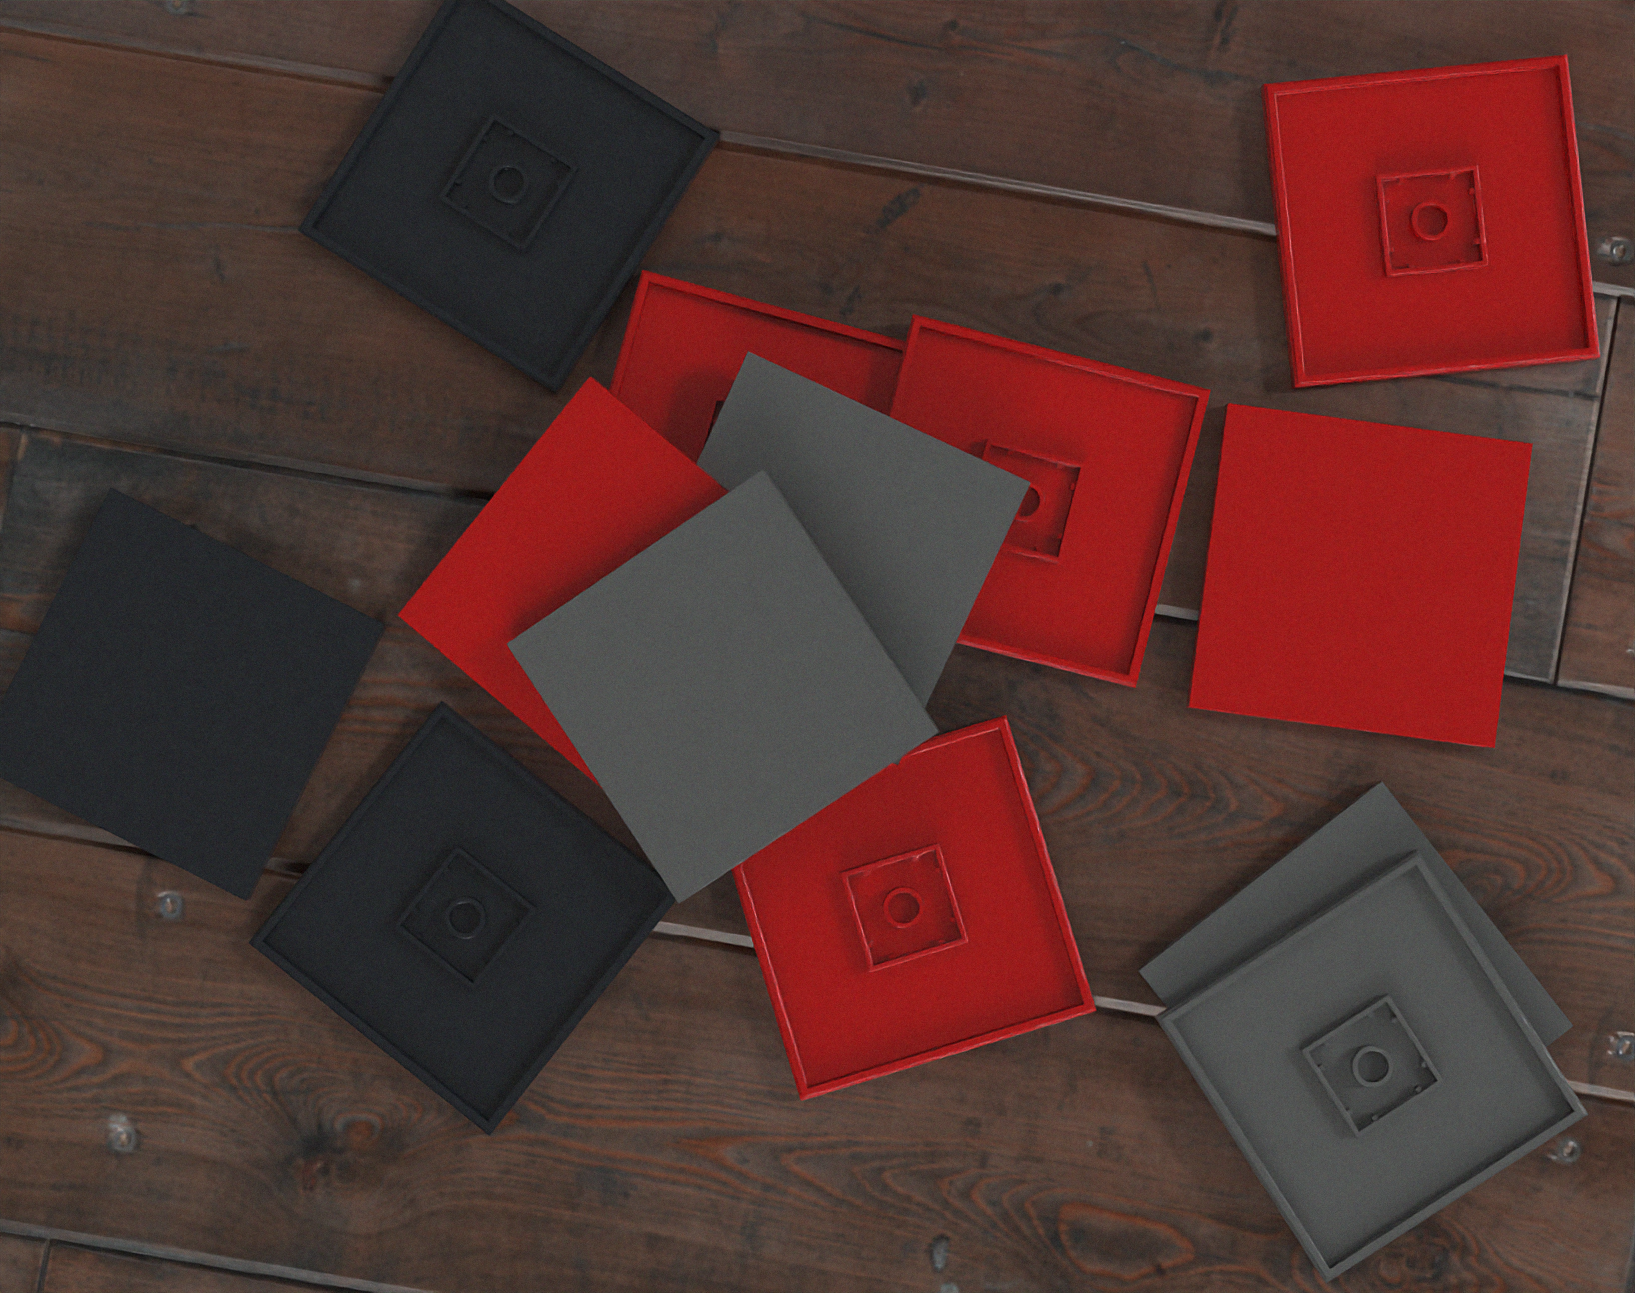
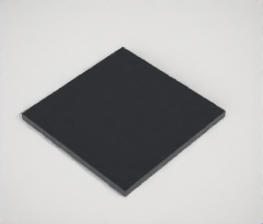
M444 0L298 228V231L558 395L720 140V135L505 0Z
M110 488L0 704V778L245 901L250 900L388 625L114 488Z
M441 701L249 941V944L490 1136L671 908L676 899L656 869L445 701Z

